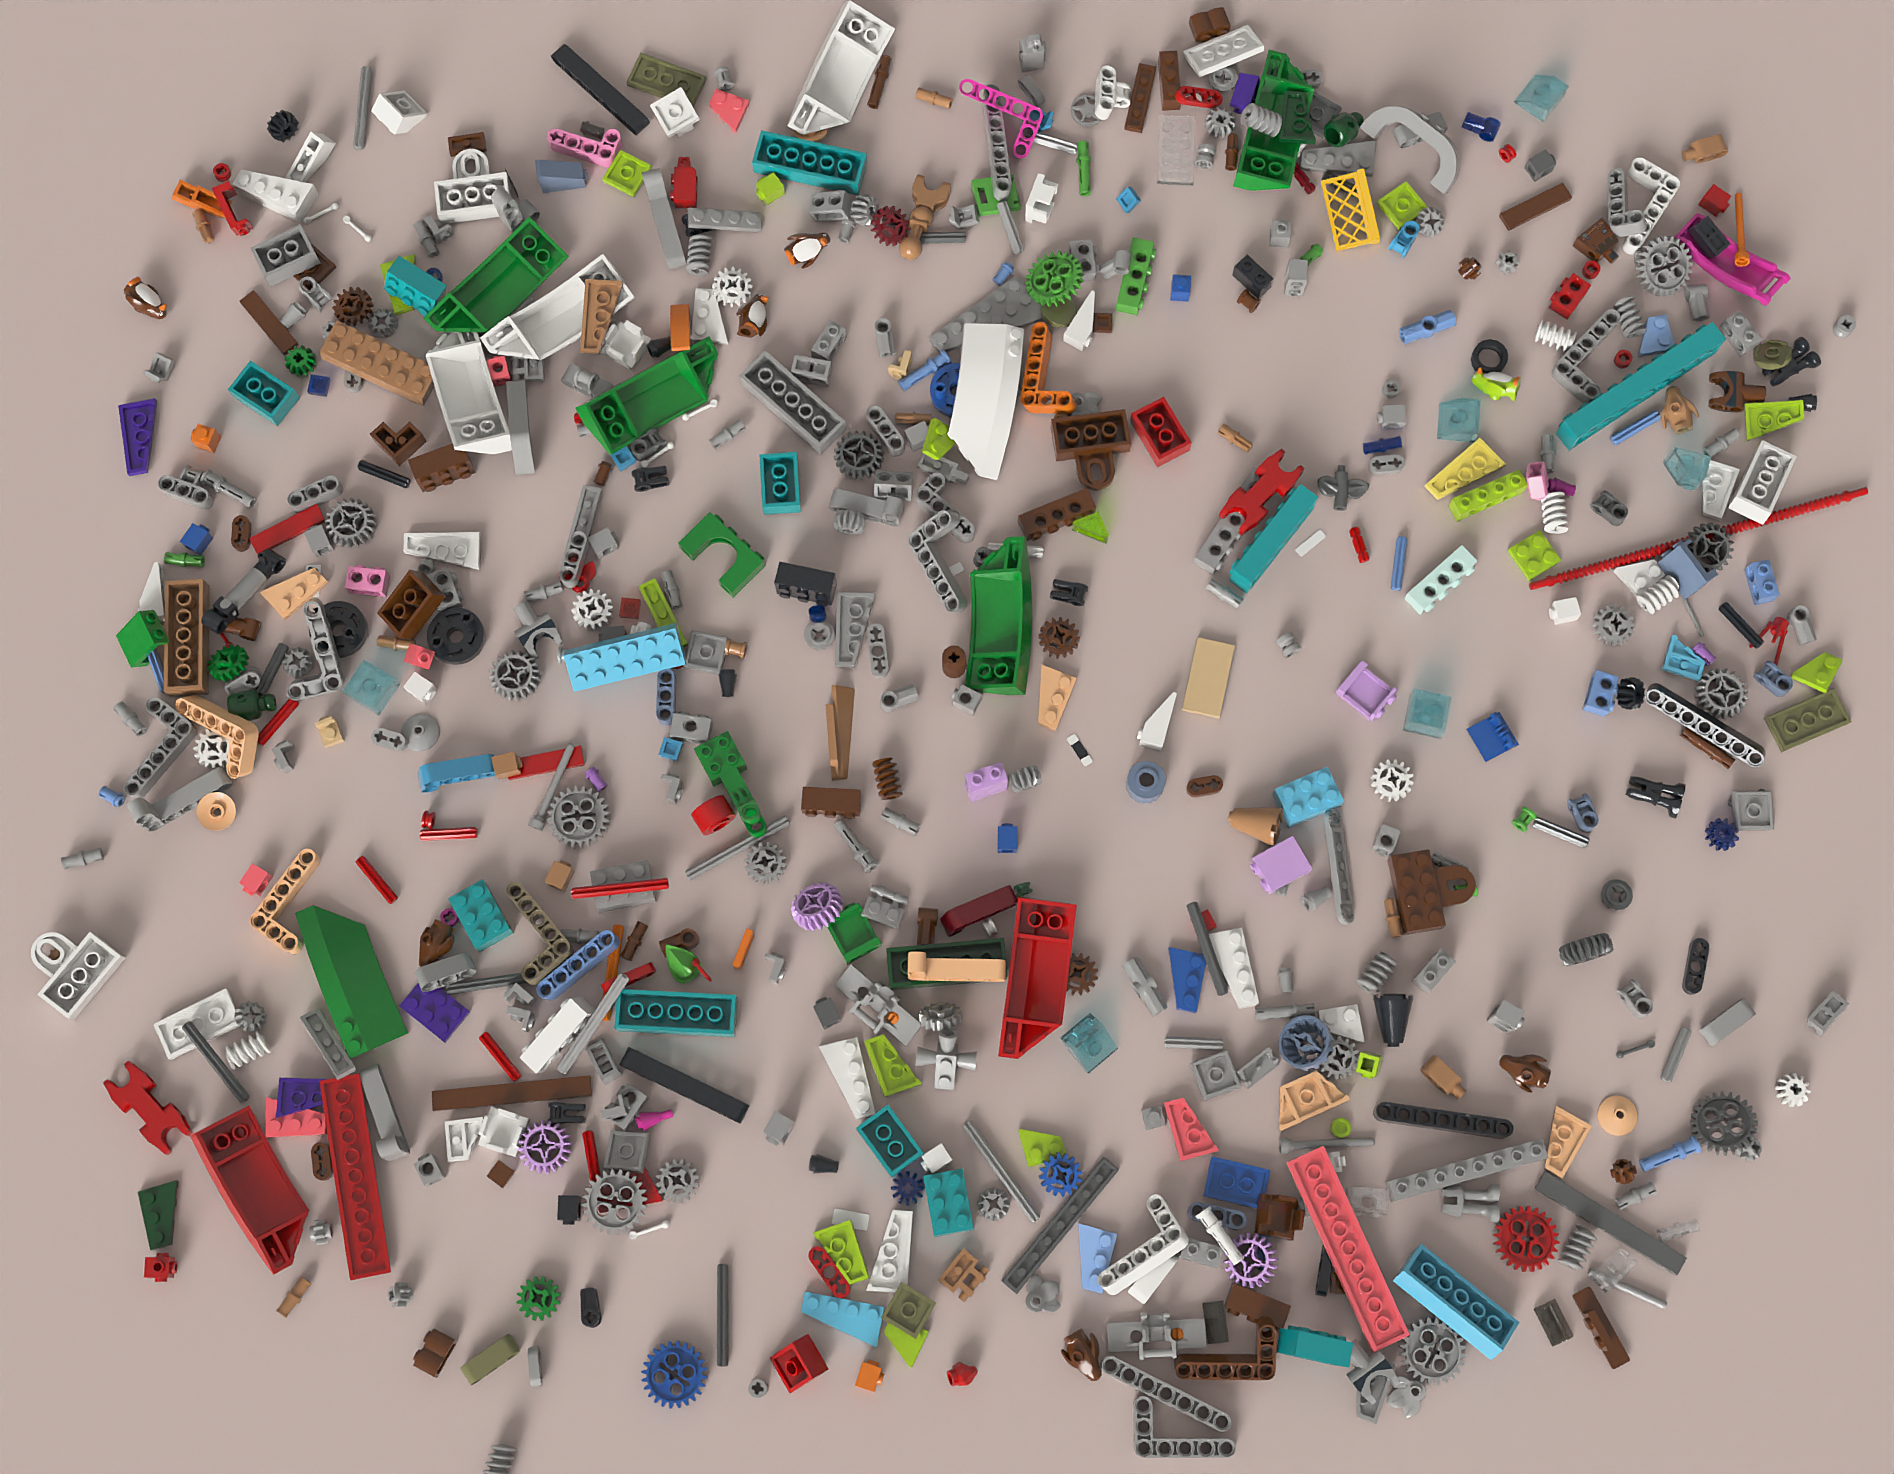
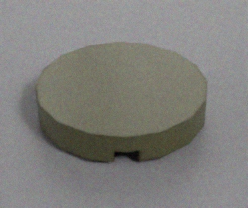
M1067 298L1065 299V304L1059 301L1058 306L1052 303L1051 307H1048L1046 303L1040 307L1043 320L1055 328L1068 327L1077 314L1075 303Z
M1768 340L1764 344L1760 343L1754 349L1753 358L1755 364L1767 370L1782 368L1792 360V348L1788 346V343L1781 340Z

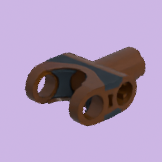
M1718 371L1709 375V382L1722 387L1725 393L1724 396L1712 398L1708 401V406L1711 409L1737 413L1744 410V401L1760 403L1765 401L1766 387L1745 384V374L1743 372Z

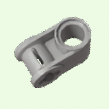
M304 277L299 281L298 290L318 311H321L322 307L329 300H333L332 296L313 278ZM303 281H309L312 284V289L309 291L305 290L302 287Z
M1632 979L1624 988L1616 990L1618 997L1635 1017L1644 1018L1652 1012L1653 1003L1636 980ZM1638 1004H1643L1646 1007V1012H1641Z

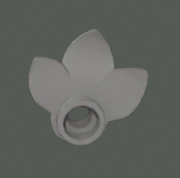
M1097 393L1072 394L1074 400L1080 399L1081 404L1077 405L1076 410L1071 413V416L1100 412L1096 405L1102 401V397Z
M1038 1274L1029 1280L1027 1284L1028 1295L1025 1299L1026 1307L1032 1312H1040L1041 1310L1047 1313L1055 1312L1061 1306L1058 1300L1055 1299L1059 1292V1283L1056 1281H1046L1043 1283ZM1034 1298L1039 1300L1038 1305L1033 1303Z
M1397 1376L1401 1384L1396 1387L1391 1381L1395 1390L1389 1395L1387 1404L1396 1408L1403 1407L1405 1417L1409 1418L1420 1410V1401L1426 1395V1388L1420 1381H1410L1405 1376ZM1413 1388L1419 1389L1418 1395L1412 1393Z

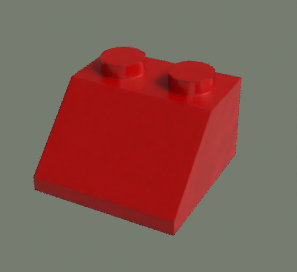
M809 1334L797 1339L770 1357L789 1393L794 1392L829 1370Z

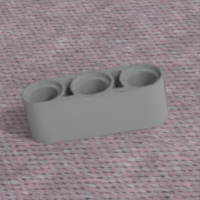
M1440 112L1427 115L1430 118L1429 122L1431 124H1438L1444 129L1443 133L1448 130ZM1404 124L1397 126L1393 130L1400 148H1406L1425 141Z
M870 406L866 412L868 425L892 456L902 455L904 452L903 437L879 406ZM877 414L879 418L872 419L871 416ZM884 428L890 430L888 433L881 432V430ZM893 443L900 444L898 448H894L891 445Z
M330 475L291 492L288 495L287 501L291 508L299 513L315 504L319 506L337 498L342 494L343 487L335 476ZM336 484L335 488L329 489L330 485ZM314 492H319L316 497H312ZM301 499L300 504L294 505L297 500Z
M576 531L570 536L559 571V577L563 585L568 588L575 587L578 584L590 544L587 536L581 531ZM579 539L584 540V542L581 545L575 544L576 541ZM572 557H579L578 561L570 562ZM573 574L572 579L565 580L566 575Z
M461 953L422 966L415 971L419 986L423 992L467 979L476 973L469 953Z
M1742 998L1703 1026L1699 1032L1712 1047L1755 1016L1756 1012L1745 998Z

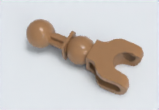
M919 174L916 176L912 186V198L916 203V208L913 209L910 215L911 233L899 245L900 254L905 259L914 260L921 255V234L928 231V227L933 221L934 213L947 205L951 192V183L942 182L939 189L935 191L928 190L925 187V176Z

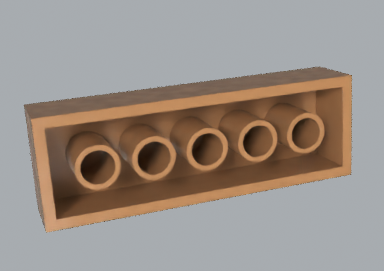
M336 320L320 350L323 360L421 406H424L434 387L427 362Z
M204 579L165 581L164 631L169 642L164 644V692L170 697L209 694V670L207 669L209 666L207 663L209 661V628L201 623L203 615L209 610V585Z

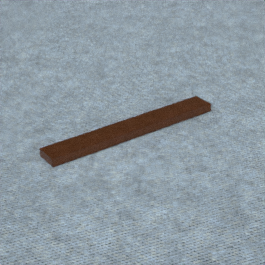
M591 1076L432 1091V1110L435 1112L592 1096Z

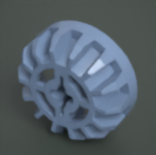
M1302 1015L1290 1020L1282 1029L1278 1042L1279 1051L1283 1059L1296 1069L1309 1071L1310 1068L1318 1069L1320 1068V1063L1328 1061V1053L1333 1052L1331 1042L1334 1041V1038L1330 1034V1028L1321 1020L1313 1016ZM1318 1035L1323 1041V1048L1319 1046L1316 1040ZM1302 1042L1310 1043V1044L1313 1045V1046L1305 1045V1044L1302 1043ZM1298 1048L1304 1052L1303 1057L1299 1054ZM1319 1054L1313 1059H1306L1308 1055Z

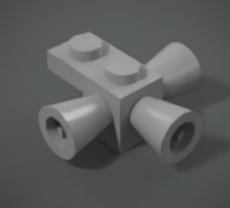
M945 1028L943 1031L939 1030L938 1032L940 1042H938L937 1052L917 1047L916 1066L936 1064L934 1088L954 1090L956 1066L975 1071L977 1051L957 1054L958 1044L955 1043L958 1032L952 1028L951 1030Z

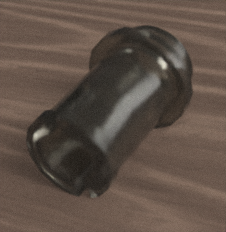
M583 121L580 132L583 135L588 134L602 139L604 128L590 124L589 121Z

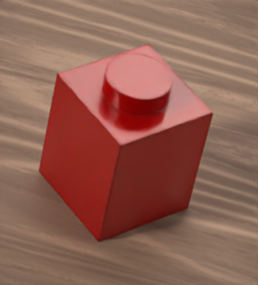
M1713 184L1698 205L1717 217L1720 212L1724 213L1730 206L1728 201L1731 195Z

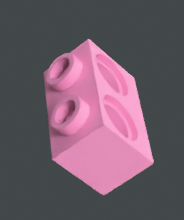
M363 565L348 566L345 589L350 594L386 597L390 576L382 567L370 569ZM362 576L359 582H354L356 577ZM376 578H381L378 584H373Z

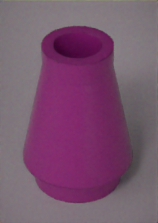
M1556 477L1548 480V493L1564 492L1565 496H1574L1576 491L1575 485H1571Z

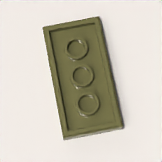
M640 52L626 83L627 86L660 98L681 87L694 108L707 78L702 74Z
M1834 688L1764 718L1781 753L1852 722Z

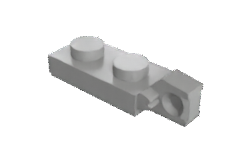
M923 453L917 464L918 469L929 474L941 473L945 477V481L955 484L957 481L966 485L969 479V474L962 472V468L957 463L943 457L934 460Z

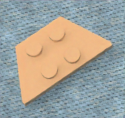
M1314 1071L1279 1088V1130L1282 1131L1349 1101L1350 1098L1338 1090L1334 1084L1327 1081L1319 1072Z

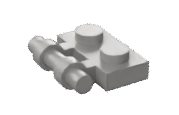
M510 356V361L512 362L510 375L513 380H520L521 376H525L526 382L544 381L543 359L537 360ZM524 360V368H519V361Z
M872 884L870 892L877 894L876 898L867 897L861 916L898 929L904 913V909L898 908V904L907 905L909 898L902 896L900 892L894 893L889 891L882 885L879 887ZM882 897L893 900L892 905L881 901Z

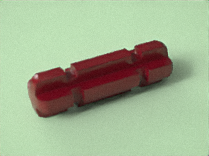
M1296 162L1293 173L1295 174L1294 177L1304 187L1305 192L1311 194L1315 191L1316 187L1312 182H1309V177L1303 169H1300V165Z

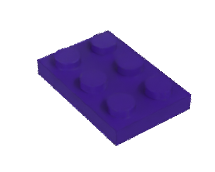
M419 983L399 1005L445 1043L470 1013L468 1009L443 989L437 988L423 992Z

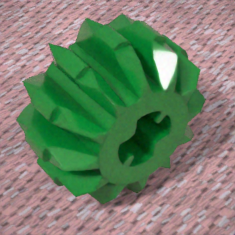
M301 345L298 349L297 346H294V351L288 350L289 356H284L285 366L291 374H296L297 377H301L302 373L308 376L307 372H314L312 367L317 366L315 361L317 357L310 348L306 349L305 346Z

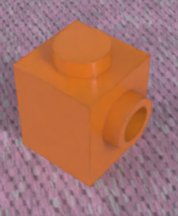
M197 424L196 429H193L191 433V441L197 448L215 453L221 436L216 429Z
M868 1359L867 1363L862 1362L855 1386L875 1392L877 1384H882L885 1373L881 1372L880 1363Z

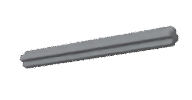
M783 816L768 824L767 832L762 837L755 838L749 835L687 869L685 873L688 879L692 880L788 827L790 822L786 816Z
M620 973L557 1066L559 1072L563 1074L568 1073L628 983L629 978L625 974Z
M972 1121L963 1125L964 1130L1031 1223L1037 1221L1040 1215Z

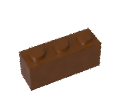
M1177 50L1159 51L1158 71L1162 111L1180 110L1181 104L1175 98V92L1181 88Z
M803 787L801 811L805 813V816L816 817L817 814H823L827 818H836V815L844 816L846 819H855V816L860 817L861 790Z
M1234 1283L1231 1284L1224 1307L1228 1309L1227 1313L1238 1317L1239 1314L1247 1316V1321L1255 1324L1261 1317H1270L1274 1321L1276 1332L1278 1329L1284 1328L1291 1308L1288 1304Z

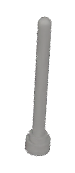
M569 743L539 811L537 815L530 819L528 826L540 831L543 830L545 826L544 816L573 753L574 744Z
M1284 1137L1279 1138L1280 1154H1288L1293 1149L1319 1148L1321 1146H1324V1148L1372 1146L1375 1144V1140L1373 1138L1292 1141V1139Z

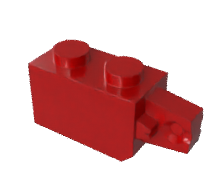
M679 157L677 167H674V174H671V185H674V190L670 191L671 201H674L675 208H697L698 177L696 176V170L691 167L690 157Z

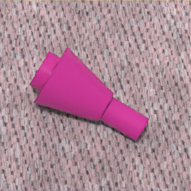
M671 1109L660 1113L639 1112V1117H635L638 1129L642 1128L644 1132L661 1122V1120L673 1117Z

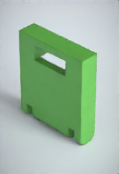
M1010 174L1012 185L1006 202L1010 212L1021 210V204H1019L1020 200L1016 184L1013 181L1014 176ZM991 177L972 180L971 188L978 209V216L999 214L997 204L1002 201L994 198ZM984 189L987 203L981 204L979 193H982Z

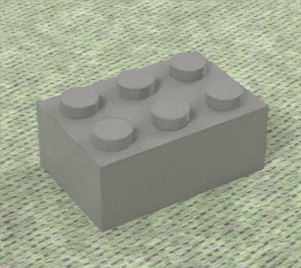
M301 224L251 247L256 261L271 287L293 277V275L321 264Z
M648 860L590 871L592 886L653 879ZM655 890L594 897L596 910L599 913L657 902Z

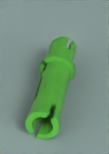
M1079 141L1077 142L1078 157L1076 158L1079 166V195L1089 196L1091 195L1089 142Z

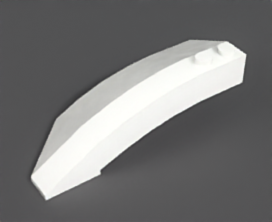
M852 1L845 2L810 69L787 126L805 135L851 122L863 91L895 28Z
M602 254L544 297L512 316L506 317L480 337L490 353L542 360L581 337L585 279L623 281L614 313L635 297L609 258Z
M964 324L958 385L949 432L947 433L951 440L954 439L958 444L959 450L966 460H970L978 476L993 480L998 478L1010 433L1022 359L1024 329L1008 324Z
M477 332L444 333L436 342L433 350H429L426 353V358L454 449L488 454L512 450L510 433L490 377Z

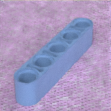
M609 930L600 932L537 985V994L548 1001L557 999L619 947V936ZM612 936V942L606 945V939ZM597 949L596 955L591 957V951ZM581 961L582 965L580 969L576 970L575 966L577 962ZM566 974V980L560 982L561 976ZM551 986V992L545 995V989Z

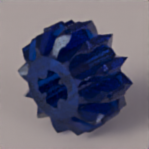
M1717 818L1715 822L1711 821L1708 824L1710 828L1705 829V832L1709 834L1705 837V840H1711L1709 846L1716 845V851H1719L1721 848L1727 851L1729 847L1733 848L1735 846L1734 841L1739 840V837L1735 835L1739 830L1733 829L1735 823L1728 824V819L1726 818L1723 821L1720 818Z
M906 1171V1178L903 1177L902 1173H899L901 1181L894 1178L893 1182L898 1186L891 1187V1190L898 1191L893 1194V1198L901 1196L898 1201L899 1204L906 1199V1206L910 1205L909 1199H912L913 1203L917 1204L915 1196L923 1198V1195L918 1191L925 1190L924 1186H918L923 1182V1179L915 1181L918 1176L917 1173H914L912 1178H910V1171ZM906 1183H910V1186L914 1187L913 1190H910V1194H906L905 1190L902 1191V1187H906Z

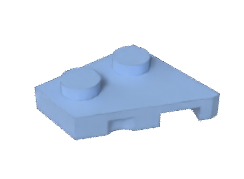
M1666 314L1648 317L1645 324L1647 332L1643 334L1638 356L1665 353L1674 344Z

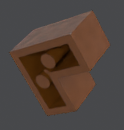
M410 421L397 433L384 422L370 433L374 442L399 467L427 442L423 434Z

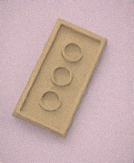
M1197 638L1182 711L1220 718L1235 645Z

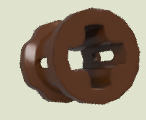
M1245 289L1238 297L1237 303L1243 304L1249 309L1250 313H1253L1261 303V299H1256L1249 293L1248 289Z

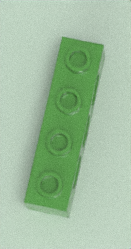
M1132 238L1129 250L1132 254L1129 273L1123 275L1116 311L1137 315L1138 309L1142 310L1144 299L1141 298L1142 293H1146L1148 282H1145L1146 276L1150 277L1152 266L1149 264L1150 260H1154L1156 249H1153V241ZM1142 258V259H1144L1145 261H1144V262H1138L1137 259ZM1133 275H1139L1141 278L1136 279ZM1134 291V292H1136L1137 294H1136V295H1130L1128 292Z

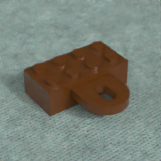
M1125 409L1051 419V433L1056 462L1075 459L1077 476L1084 487L1095 491L1107 488L1112 483L1115 475L1113 454L1130 452L1131 440ZM1093 464L1101 467L1102 479L1099 481L1093 480L1090 467Z
M1429 849L1392 855L1387 860L1404 936L1443 929L1446 923L1442 908L1463 904L1475 892V879L1468 869L1459 865L1433 868ZM1462 879L1466 882V888L1451 891L1446 886L1447 882L1451 880Z

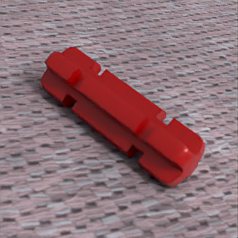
M1351 528L1349 533L1351 538H1353L1352 542L1355 551L1359 554V562L1365 563L1369 561L1370 557L1368 552H1366L1367 548L1363 537L1360 536V528Z

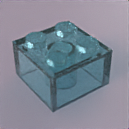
M363 660L342 692L351 700L379 716L400 684L394 677Z
M1413 689L1409 696L1403 731L1441 739L1445 734L1451 697Z

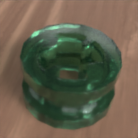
M1030 882L1014 886V890L1017 891L1016 897L1033 892L1029 888Z

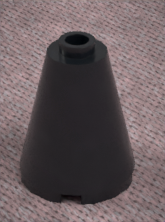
M1374 994L1373 1001L1383 1042L1387 1043L1388 1047H1399V1043L1404 1042L1413 995L1410 994L1406 998V994H1383V996L1378 998V994Z

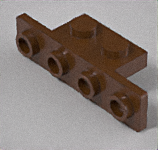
M1586 1287L1573 1294L1572 1297L1584 1317L1585 1326L1588 1330H1591L1595 1344L1602 1350L1610 1367L1616 1369L1629 1362L1630 1358L1591 1287Z

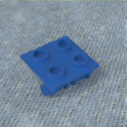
M1495 712L1490 717L1466 729L1485 762L1519 745L1500 712Z

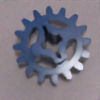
M1056 1152L1055 1158L1050 1154L1049 1161L1043 1160L1045 1167H1039L1043 1174L1038 1175L1039 1179H1044L1040 1184L1042 1187L1047 1185L1046 1192L1048 1193L1053 1190L1054 1196L1060 1192L1061 1196L1064 1197L1066 1191L1071 1195V1188L1078 1189L1076 1182L1082 1181L1078 1177V1175L1082 1174V1171L1077 1170L1080 1164L1078 1162L1073 1164L1075 1158L1072 1156L1068 1159L1067 1153H1064L1063 1157H1061L1060 1153ZM1060 1161L1066 1162V1163H1068L1069 1165L1062 1166V1165H1059L1058 1162H1060ZM1052 1166L1051 1174L1047 1177L1048 1170ZM1056 1167H1057L1059 1170H1061V1172H1064V1173H1063L1064 1182H1063V1180L1060 1179L1059 1177H1056V1176H1058V1173H1057L1058 1171H1057ZM1073 1174L1072 1181L1069 1183V1177ZM1058 1183L1062 1184L1063 1187H1055L1051 1184Z

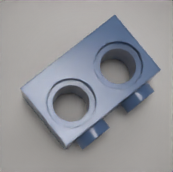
M1769 559L1750 563L1744 569L1754 605L1773 602L1780 595Z
M1596 670L1592 674L1582 710L1604 717L1609 712H1612L1615 701L1612 700L1614 694H1617L1619 677ZM1601 682H1606L1609 688H1603ZM1596 699L1602 700L1604 706H1599Z

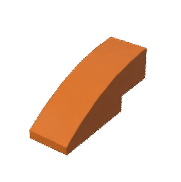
M181 179L179 180L173 192L172 200L193 209H202L205 213L225 218L213 192L199 185L195 187Z
M689 304L670 305L672 351L690 350Z

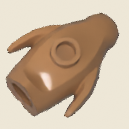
M1677 386L1669 387L1665 393L1666 400L1662 411L1664 429H1666V422L1668 420L1676 434L1693 430L1692 412L1697 418L1699 417L1695 405L1682 395Z

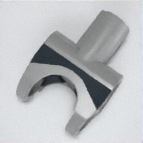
M528 601L516 605L514 612L523 626L514 632L531 657L535 658V660L539 658L536 654V644L541 638L549 637L554 642L556 641L558 646L563 644L560 634L547 612L537 617Z
M1357 1339L1351 1341L1353 1348L1350 1362L1355 1368L1348 1372L1346 1376L1357 1391L1373 1405L1376 1403V1400L1371 1395L1370 1383L1375 1377L1383 1376L1389 1381L1391 1380L1396 1387L1401 1383L1391 1365L1379 1350L1369 1356Z

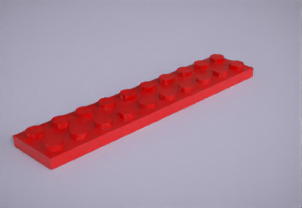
M360 1073L348 1075L339 1080L337 1078L321 1080L319 1083L350 1281L391 1273Z

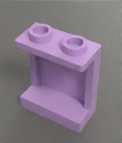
M1361 661L1340 685L1336 694L1372 722L1375 717L1379 719L1386 711L1383 707L1387 703L1391 705L1396 699L1397 695L1395 693L1398 689L1396 687L1392 689L1366 668L1368 664Z
M1001 762L965 774L967 782L964 785L970 802L1007 790L1008 779Z
M1293 836L1256 855L1251 859L1252 864H1250L1255 875L1258 874L1262 880L1260 884L1265 892L1268 891L1269 894L1312 871L1311 865Z

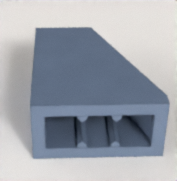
M535 160L537 178L543 193L586 188L585 181L588 180L587 169H583L582 163Z

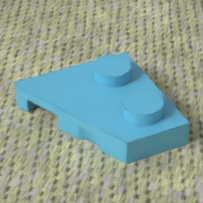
M1672 635L1662 670L1698 681L1701 679L1705 661L1695 655L1688 646L1685 647L1677 639L1676 635Z

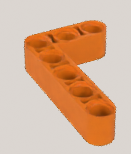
M1037 322L1031 329L1020 401L1029 413L1071 414L1076 410L1077 403L1069 392L1044 391L1052 333L1044 322Z

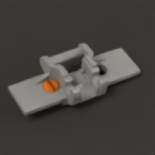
M850 964L835 984L838 989L855 1002L849 1012L857 1015L870 1026L876 1035L884 1027L907 1046L922 1027L919 1020L901 1006L902 1004L899 1003L901 998L881 981L872 982L852 964ZM861 987H866L869 991L865 997L860 995L859 990ZM862 1005L871 1006L879 1013L877 1017L881 1022L878 1024L859 1007Z
M1169 1312L1155 1315L1141 1313V1321L1107 1323L1109 1352L1139 1351L1140 1360L1152 1357H1172L1174 1359L1177 1358L1176 1349L1206 1348L1204 1318L1170 1320ZM1134 1330L1142 1333V1339L1137 1343L1133 1342L1130 1338V1334ZM1171 1341L1172 1348L1143 1349V1342Z

